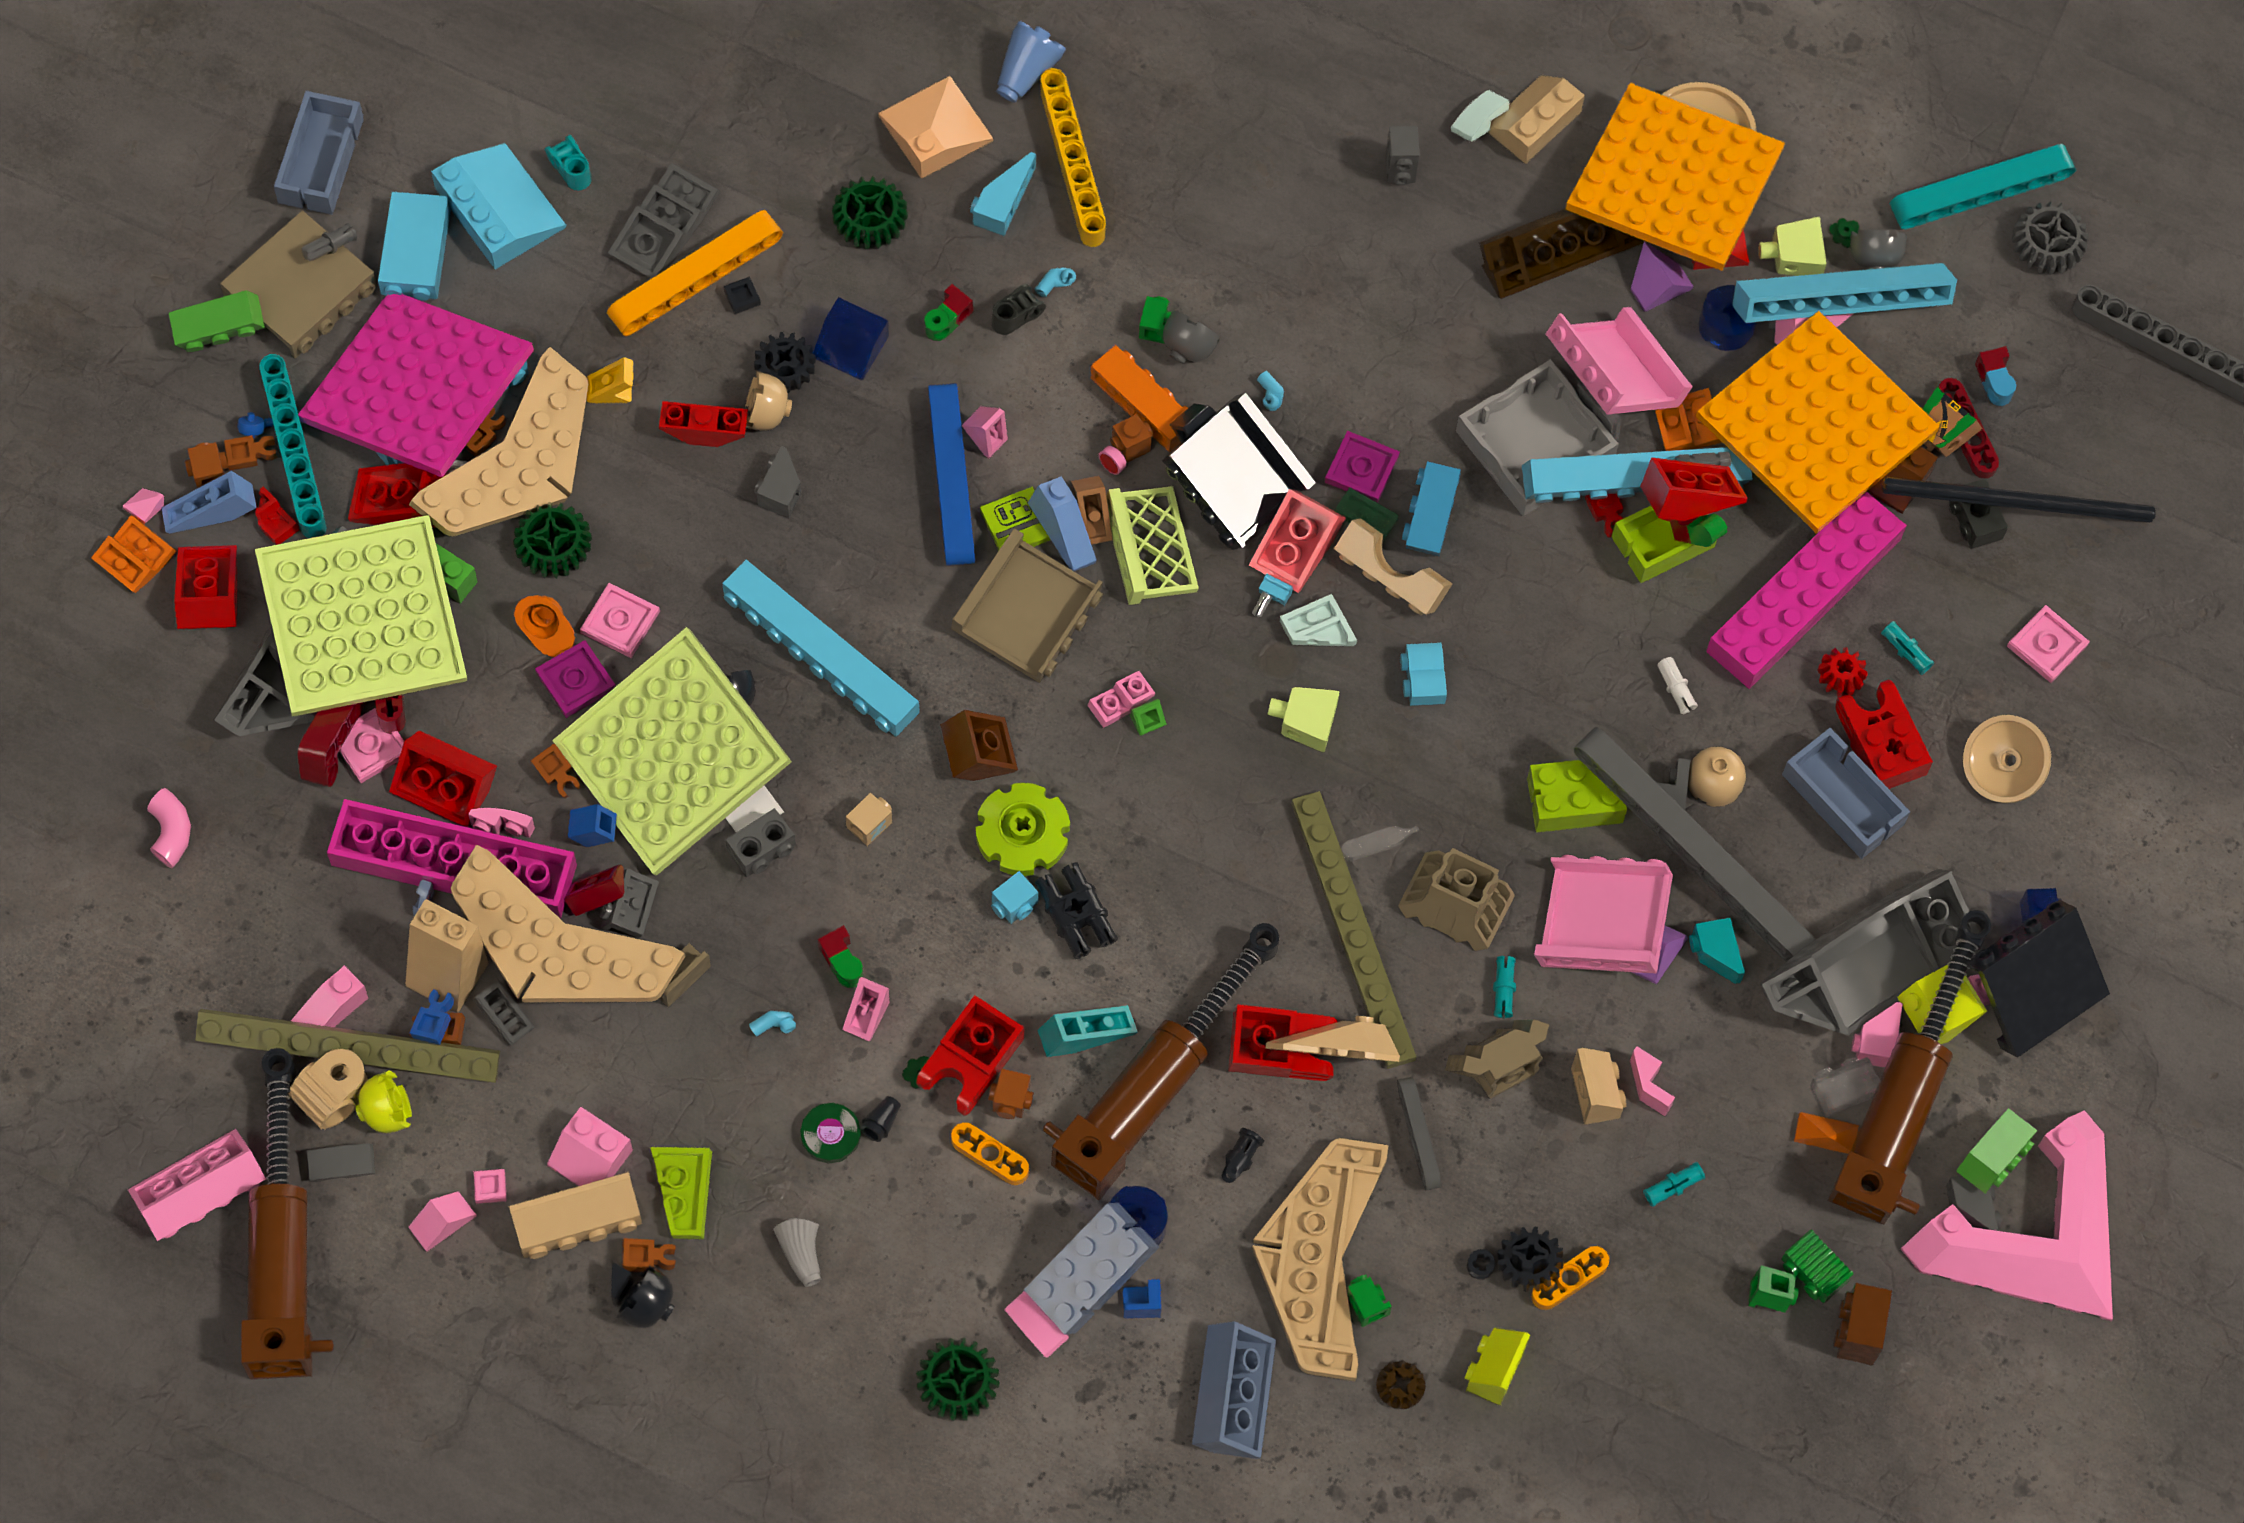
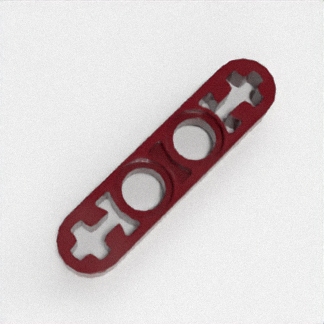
M1946 378L1941 381L1938 388L1944 393L1946 388L1950 391H1955L1954 401L1973 416L1982 427L1975 434L1981 440L1980 445L1972 446L1966 441L1960 447L1972 472L1982 479L1991 478L1998 469L1999 458L1962 383L1954 378ZM1947 393L1946 395H1948L1953 400L1951 394ZM1982 458L1985 463H1991L1989 469L1985 465L1980 466Z

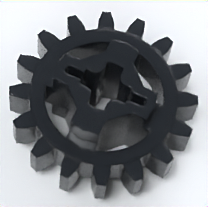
M780 332L778 339L769 335L768 344L763 341L760 342V350L755 351L754 369L758 370L757 372L778 378L785 385L787 392L790 393L791 386H795L800 390L801 381L810 382L809 374L815 373V365L813 364L816 363L815 354H812V345H806L804 337L797 341L795 340V333L792 332L789 338H785L784 333ZM800 355L803 357L804 360L803 366L800 365ZM767 359L770 360V369L766 366Z
M1525 1227L1521 1228L1520 1235L1513 1231L1510 1232L1511 1241L1503 1239L1501 1241L1502 1249L1497 1252L1499 1259L1498 1269L1503 1271L1504 1281L1512 1278V1287L1516 1288L1519 1284H1522L1524 1292L1528 1291L1529 1286H1534L1538 1292L1542 1283L1550 1287L1551 1277L1559 1279V1269L1564 1267L1562 1259L1563 1248L1559 1247L1558 1239L1553 1238L1549 1240L1550 1236L1547 1230L1542 1235L1538 1234L1537 1227L1533 1228L1532 1233H1527Z

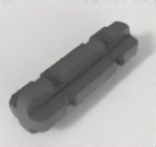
M1718 452V454L1698 453L1690 456L1689 454H1682L1675 457L1677 461L1731 466V455L1729 452Z

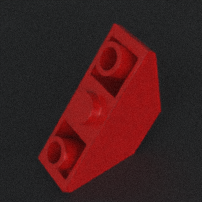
M662 401L659 429L689 445L720 447L745 437L748 409Z

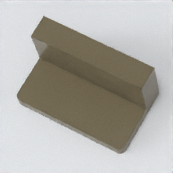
M690 943L681 950L685 953V958L659 998L668 1007L711 967L709 954L705 951L700 954Z

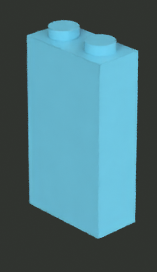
M392 192L378 278L381 295L404 294L422 301L438 299L451 212L448 196Z

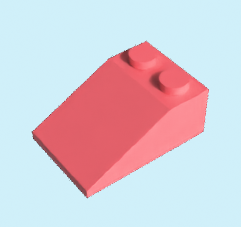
M1289 489L1249 566L1265 575L1269 574L1291 585L1293 590L1299 593L1333 543L1346 517L1297 490Z

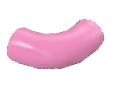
M163 788L154 795L147 808V811L159 821L161 827L160 836L150 848V851L163 864L173 868L188 847L191 824L184 805L172 792Z

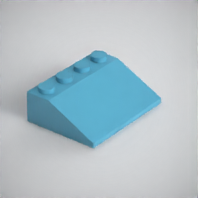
M506 143L455 157L431 171L435 189L440 196H448L451 211L494 269L499 268L566 228L564 221Z

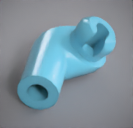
M1069 268L1051 269L1036 286L1035 291L1041 297H1046L1053 287L1071 285L1076 280V273Z
M1265 371L1257 378V381L1266 390L1265 398H1263L1264 407L1269 411H1275L1282 405L1284 389L1268 371Z
M768 1011L751 1022L749 1026L752 1032L759 1036L771 1027H780L782 1032L790 1033L796 1028V1023L793 1021V1015L789 1012Z

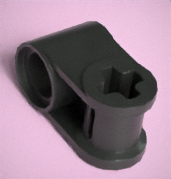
M1023 284L994 304L992 328L1001 335L1011 334L1027 322L1039 317L1045 310L1046 304L1043 301H1039L1033 295L1029 284ZM1006 315V316H1009L1010 318H1008V319H1003V318H1001V317H999V316Z

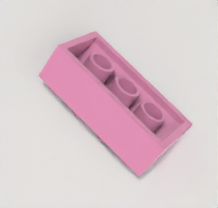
M234 1129L131 1187L128 1191L153 1235L159 1241L162 1238H169L175 1235L180 1228L189 1223L200 1221L211 1210L228 1205L234 1197L258 1187L266 1178L251 1150L238 1131Z

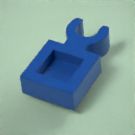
M434 989L429 995V1009L420 1007L411 1028L410 1035L413 1039L438 1045L441 1044L451 1020L449 1014L445 1013L454 1004V998L451 993H447L445 999L442 1002H438L440 998L439 993Z

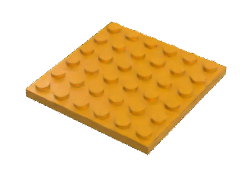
M1630 83L1569 197L1565 210L1723 271L1784 149L1785 142Z
M1820 311L1816 312L1699 409L1696 417L1816 534L1937 433L1940 428L1924 410Z

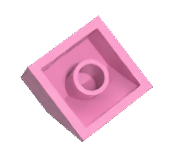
M580 1107L562 1131L547 1166L577 1186L610 1178L616 1174L633 1151L631 1141Z

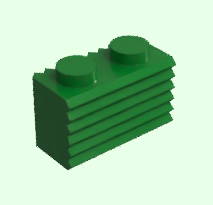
M1809 1230L1781 1258L1784 1262V1270L1787 1273L1796 1275L1805 1284L1804 1290L1813 1300L1819 1299L1823 1304L1847 1284L1853 1276V1272L1849 1270L1848 1266L1823 1243L1822 1239L1813 1230Z

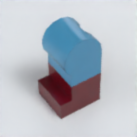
M2006 346L1979 352L1975 362L1987 397L1991 403L1997 406L2008 404L2016 389V381L2008 374L2006 364L2010 357Z

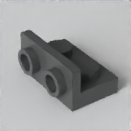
M630 869L623 870L624 896L603 906L600 918L603 919L601 929L615 928L640 938L644 935L659 881Z

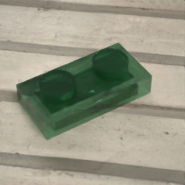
M1350 487L1335 508V512L1346 517L1345 521L1350 523L1352 520L1361 518L1382 533V542L1385 541L1399 518L1398 514Z

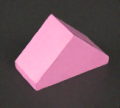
M980 406L962 425L987 458H990L1008 440L1005 412L1001 408Z
M861 977L842 1030L870 1041L889 1005V988Z
M459 1191L430 1200L408 1228L427 1252L475 1218L476 1214Z

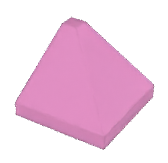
M142 488L123 505V509L145 524L164 507V495Z

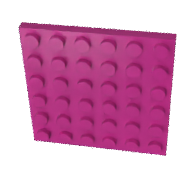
M386 295L298 414L299 419L302 423L443 478L534 351L531 342L407 295Z

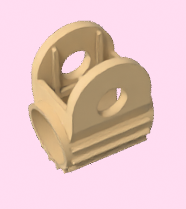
M335 1049L323 1055L318 1061L307 1065L293 1082L288 1094L320 1129L325 1130L341 1123L354 1112L356 1105L359 1104L358 1096L361 1087L368 1079L363 1063L358 1055L346 1049Z

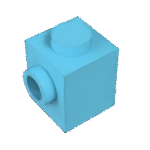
M1020 871L992 892L991 907L999 918L1003 919L1005 917L1010 924L1017 919H1025L1032 912V907L1038 903V891Z

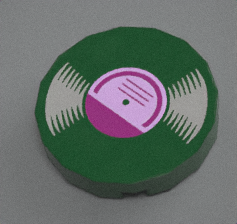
M836 1103L820 1104L811 1109L803 1119L800 1129L802 1145L805 1150H807L811 1157L824 1163H836L847 1159L858 1148L861 1138L859 1120L854 1112L846 1106Z

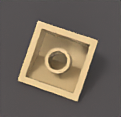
M1587 1048L1577 1049L1571 1071L1584 1124L1619 1119L1623 1108L1626 1107V1098L1624 1091L1618 1089L1616 1080L1619 1079V1070L1617 1063L1611 1061L1609 1052Z

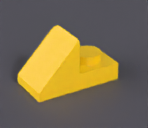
M623 357L588 375L587 402H631L633 360Z

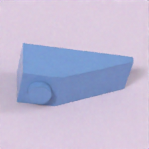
M233 471L222 475L162 507L165 531L170 534L232 521L254 510L256 502L253 486Z
M1062 476L1038 485L1028 501V505L1069 569L1075 572L1094 564L1097 560L1077 500Z

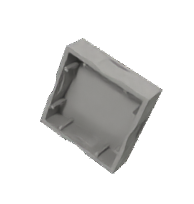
M1551 359L1519 378L1507 390L1490 396L1458 417L1456 427L1457 434L1523 517L1544 504L1536 503L1535 499H1525L1522 465L1531 459L1616 454L1619 445L1597 416L1581 402L1573 386Z

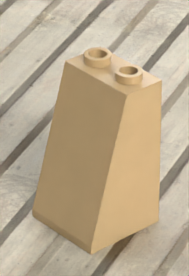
M425 899L410 923L406 987L429 998L433 989L437 990L440 995L438 1002H442L446 994L451 993L454 998L451 1010L459 1013L488 965L478 925Z

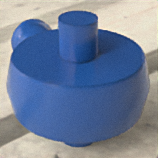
M249 412L247 416L239 418L237 424L238 431L243 435H253V438H255L256 435L264 432V428L273 427L272 418L262 419L259 416H255V413Z

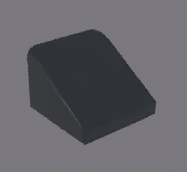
M613 1262L611 1298L613 1305L618 1306L634 1284L630 1271Z

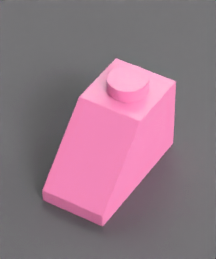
M1894 1003L1866 1022L1859 1034H1854L1851 1051L1856 1052V1063L1886 1067L1899 1036L1903 1003Z

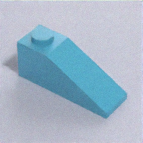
M1030 152L987 185L980 197L974 198L970 208V213H973V225L1003 236L1005 235L1035 171V153Z

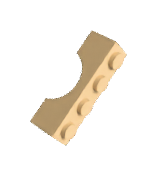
M1361 518L1352 520L1334 547V550L1340 553L1339 558L1349 565L1354 566L1356 564L1363 569L1362 574L1373 582L1378 580L1386 586L1385 590L1390 595L1396 598L1402 597L1408 601L1409 608L1420 615L1434 613L1449 591L1452 583L1430 567L1422 569L1414 575H1404L1395 571L1388 565L1382 552L1383 534Z

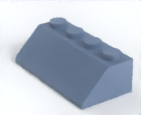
M1237 1322L1208 1325L1192 1440L1193 1445L1212 1453L1254 1459L1261 1458L1276 1339Z

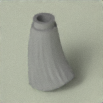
M792 1217L775 1226L774 1233L791 1268L799 1280L803 1282L804 1286L810 1287L822 1280L815 1249L819 1224Z

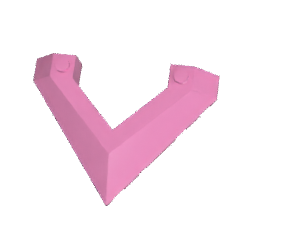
M2084 1110L2068 1117L2048 1132L2038 1145L2058 1169L2053 1239L1973 1228L1954 1204H1952L1926 1224L1901 1248V1251L1922 1274L1930 1276L1934 1274L1950 1278V1281L1970 1286L1978 1285L1993 1289L1992 1291L2041 1304L2045 1302L2053 1304L2057 1308L2077 1313L2085 1312L2100 1316L2101 1319L2112 1321L2106 1162L2103 1131Z

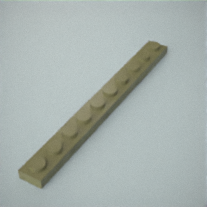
M1319 791L1292 799L1293 810L1368 1017H1373V1023L1386 1026L1400 1055L1399 1062L1384 1061L1386 1067L1390 1069L1416 1061L1414 1048L1321 793Z
M200 1009L198 1011L195 1041L265 1051L282 1048L288 1051L289 1054L321 1058L329 1051L335 1049H346L358 1055L365 1065L494 1083L497 1081L500 1059L499 1050L442 1042L438 1045L413 1038Z

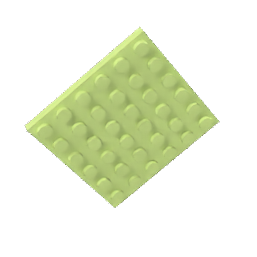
M429 515L255 549L292 717L467 681Z
M687 627L552 740L601 806L617 814L616 826L646 866L656 876L792 762Z

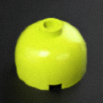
M390 1070L368 1079L362 1085L358 1096L359 1104L356 1105L359 1119L362 1122L365 1121L369 1127L380 1133L396 1132L411 1125V1123L406 1122L407 1118L412 1117L406 1091L403 1085L396 1086L392 1079L397 1078V1076Z

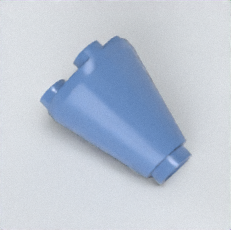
M1018 21L1012 31L997 83L999 87L996 92L1008 101L1015 103L1018 98H1022L1041 79L1042 73L1045 70L1052 68L1061 59L1066 48L1055 41L1049 40L1050 34L1046 30L1037 26L1033 30L1029 25Z

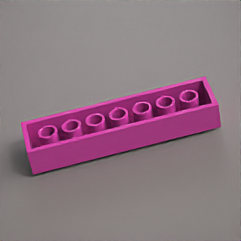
M1868 492L1864 493L1819 531L1711 637L1706 652L1750 689L1901 540L1907 525Z
M347 799L343 801L327 851L331 866L416 886L423 879L431 882L434 890L452 894L451 886L475 846L479 845L490 851L560 919L566 903L564 899L571 886L577 867L575 854L571 851Z

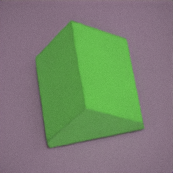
M1159 699L1134 708L1129 714L1140 736L1167 725Z

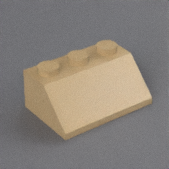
M1540 76L1509 104V110L1491 121L1488 133L1526 164L1581 113L1585 95L1564 78Z

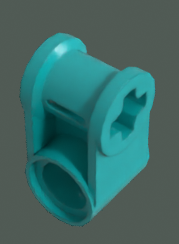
M571 135L566 136L563 142L552 148L550 146L545 148V153L550 163L558 170L571 189L583 190L590 185L591 173L589 163Z

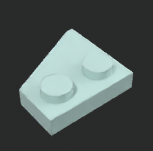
M1332 594L1280 616L1279 621L1292 645L1354 646L1357 643L1354 633Z

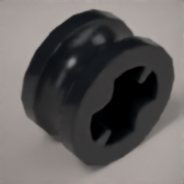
M1484 1249L1473 1251L1467 1262L1468 1273L1478 1280L1488 1278L1495 1267L1493 1255ZM1477 1258H1483L1482 1262L1485 1260L1488 1262L1485 1271H1479V1267L1474 1268L1473 1265L1476 1264Z

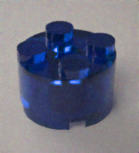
M1735 285L1720 286L1708 292L1698 323L1702 338L1707 343L1709 341L1716 345L1715 348L1723 351H1733L1745 346L1753 336L1757 322L1745 323L1732 306Z
M1125 1186L1120 1189L1109 1203H1119L1133 1219L1136 1217L1141 1218L1133 1227H1141L1159 1246L1165 1237L1168 1212L1165 1200L1152 1189L1143 1186Z

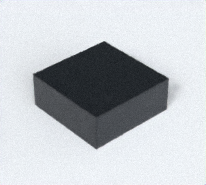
M750 276L723 286L724 293L734 314L761 305L760 297Z

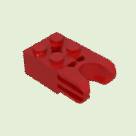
M1892 680L1880 682L1876 693L1880 709L1876 711L1862 709L1851 695L1837 698L1835 709L1850 740L1853 752L1888 789L1928 774L1933 761Z
M974 995L919 1072L917 1085L924 1090H930L943 1078L953 1077L959 1080L963 1085V1089L956 1100L957 1112L963 1116L968 1115L1024 1040V1027ZM983 1038L987 1039V1042L985 1043L977 1042V1039H979L980 1041H982Z
M1237 1004L1233 1013L1228 1071L1328 1081L1334 1075V1068L1330 1062L1317 1059L1310 1053L1267 1049L1266 1045L1258 1043V1039L1263 1037L1265 1042L1337 1023L1338 1021L1330 1016Z

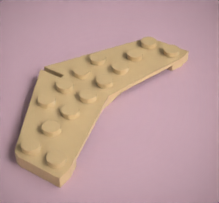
M549 347L536 365L533 376L504 441L420 490L409 505L422 516L429 515L431 523L444 534L457 536L524 515L527 510L534 512L536 511L537 504L543 509L547 508L548 502L552 503V506L565 502L572 493L588 391V380L585 375Z
M479 845L475 846L451 886L454 900L466 919L478 925L485 949L517 999L531 977H535L522 997L523 1002L656 1001L662 996L685 958L684 952L672 946L565 924L490 851Z
M1343 1138L1333 1140L1253 1239V1243L1281 1247V1249L1253 1245L1252 1250L1298 1367L1304 1373L1356 1381L1358 1358L1354 1344L1342 1257L1386 1164L1388 1145Z

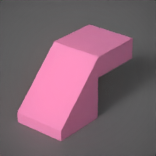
M1636 1046L1630 1063L1639 1100L1666 1116L1675 1097L1652 1083L1659 1072L1662 1062Z

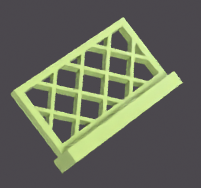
M1173 486L1121 492L1120 488L1109 489L1106 497L1111 531L1128 604H1140L1142 599L1197 592L1199 587ZM1167 496L1169 507L1166 511L1151 503L1155 497ZM1136 500L1144 507L1137 515L1127 508L1126 501ZM1147 508L1161 517L1155 526L1141 517ZM1164 519L1175 526L1176 531L1172 537L1158 528ZM1136 523L1150 531L1144 540L1133 532V527ZM1153 534L1167 542L1162 551L1147 543ZM1170 545L1181 551L1182 558L1179 562L1164 554ZM1143 548L1156 556L1151 566L1140 559L1139 553ZM1160 559L1174 568L1168 577L1154 569ZM1177 570L1188 577V585H1179L1171 580ZM1149 574L1163 582L1160 588H1147L1145 579Z

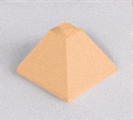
M950 76L879 113L880 119L921 179L993 141V137Z

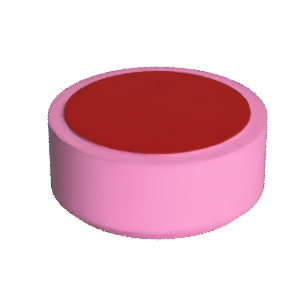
M1107 446L1099 453L1101 464L1110 473L1118 475L1126 468V460L1123 454L1115 447Z

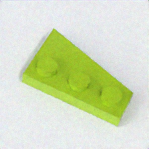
M650 1147L657 1169L656 1173L661 1186L663 1203L672 1237L674 1239H704L712 1159L711 1149Z

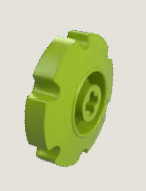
M1014 783L1011 785V791L1008 793H1003L998 789L990 794L978 811V821L983 823L981 826L976 827V841L979 850L988 862L998 860L1000 862V871L1014 875L1020 871L1023 876L1034 875V868L1036 866H1043L1045 869L1051 868L1061 859L1067 849L1068 838L1064 837L1063 834L1070 831L1068 812L1058 797L1052 799L1045 797L1046 789L1044 787L1031 783Z

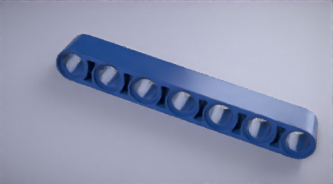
M957 383L928 385L946 566L975 564Z

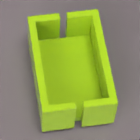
M1652 506L1616 522L1612 534V539L1624 558L1629 556L1628 564L1640 583L1714 548L1717 542L1716 540L1711 546L1703 547L1674 540L1670 521L1658 518Z
M1580 760L1530 765L1527 782L1530 800L1533 803L1532 812L1536 833L1623 823L1627 812L1626 805Z

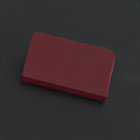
M618 864L572 883L564 900L573 914L578 916L624 896L623 866Z

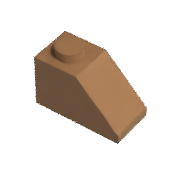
M1095 476L1071 481L1073 495L1077 500L1091 544L1112 541L1106 491L1101 478Z

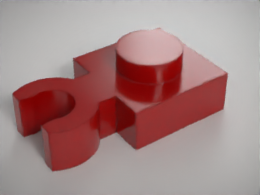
M1607 494L1608 497L1603 499H1590V495H1585V501L1595 521L1604 520V532L1607 537H1612L1613 529L1611 526L1624 519L1618 515L1623 512V506L1617 494Z

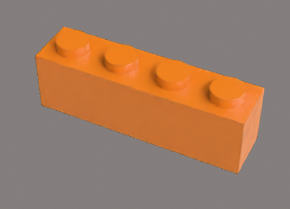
M1115 345L1091 365V379L1131 417L1138 414L1142 422L1146 421L1152 429L1153 438L1169 453L1181 443L1170 424L1188 407H1182L1175 400L1174 395L1169 389L1158 385L1155 382L1154 376L1147 369L1142 370L1128 351H1122Z

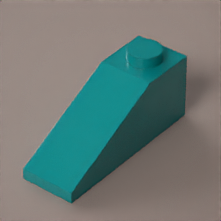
M1128 1005L1054 1014L1037 1030L1047 1057L1077 1053L1135 1035L1138 1032Z

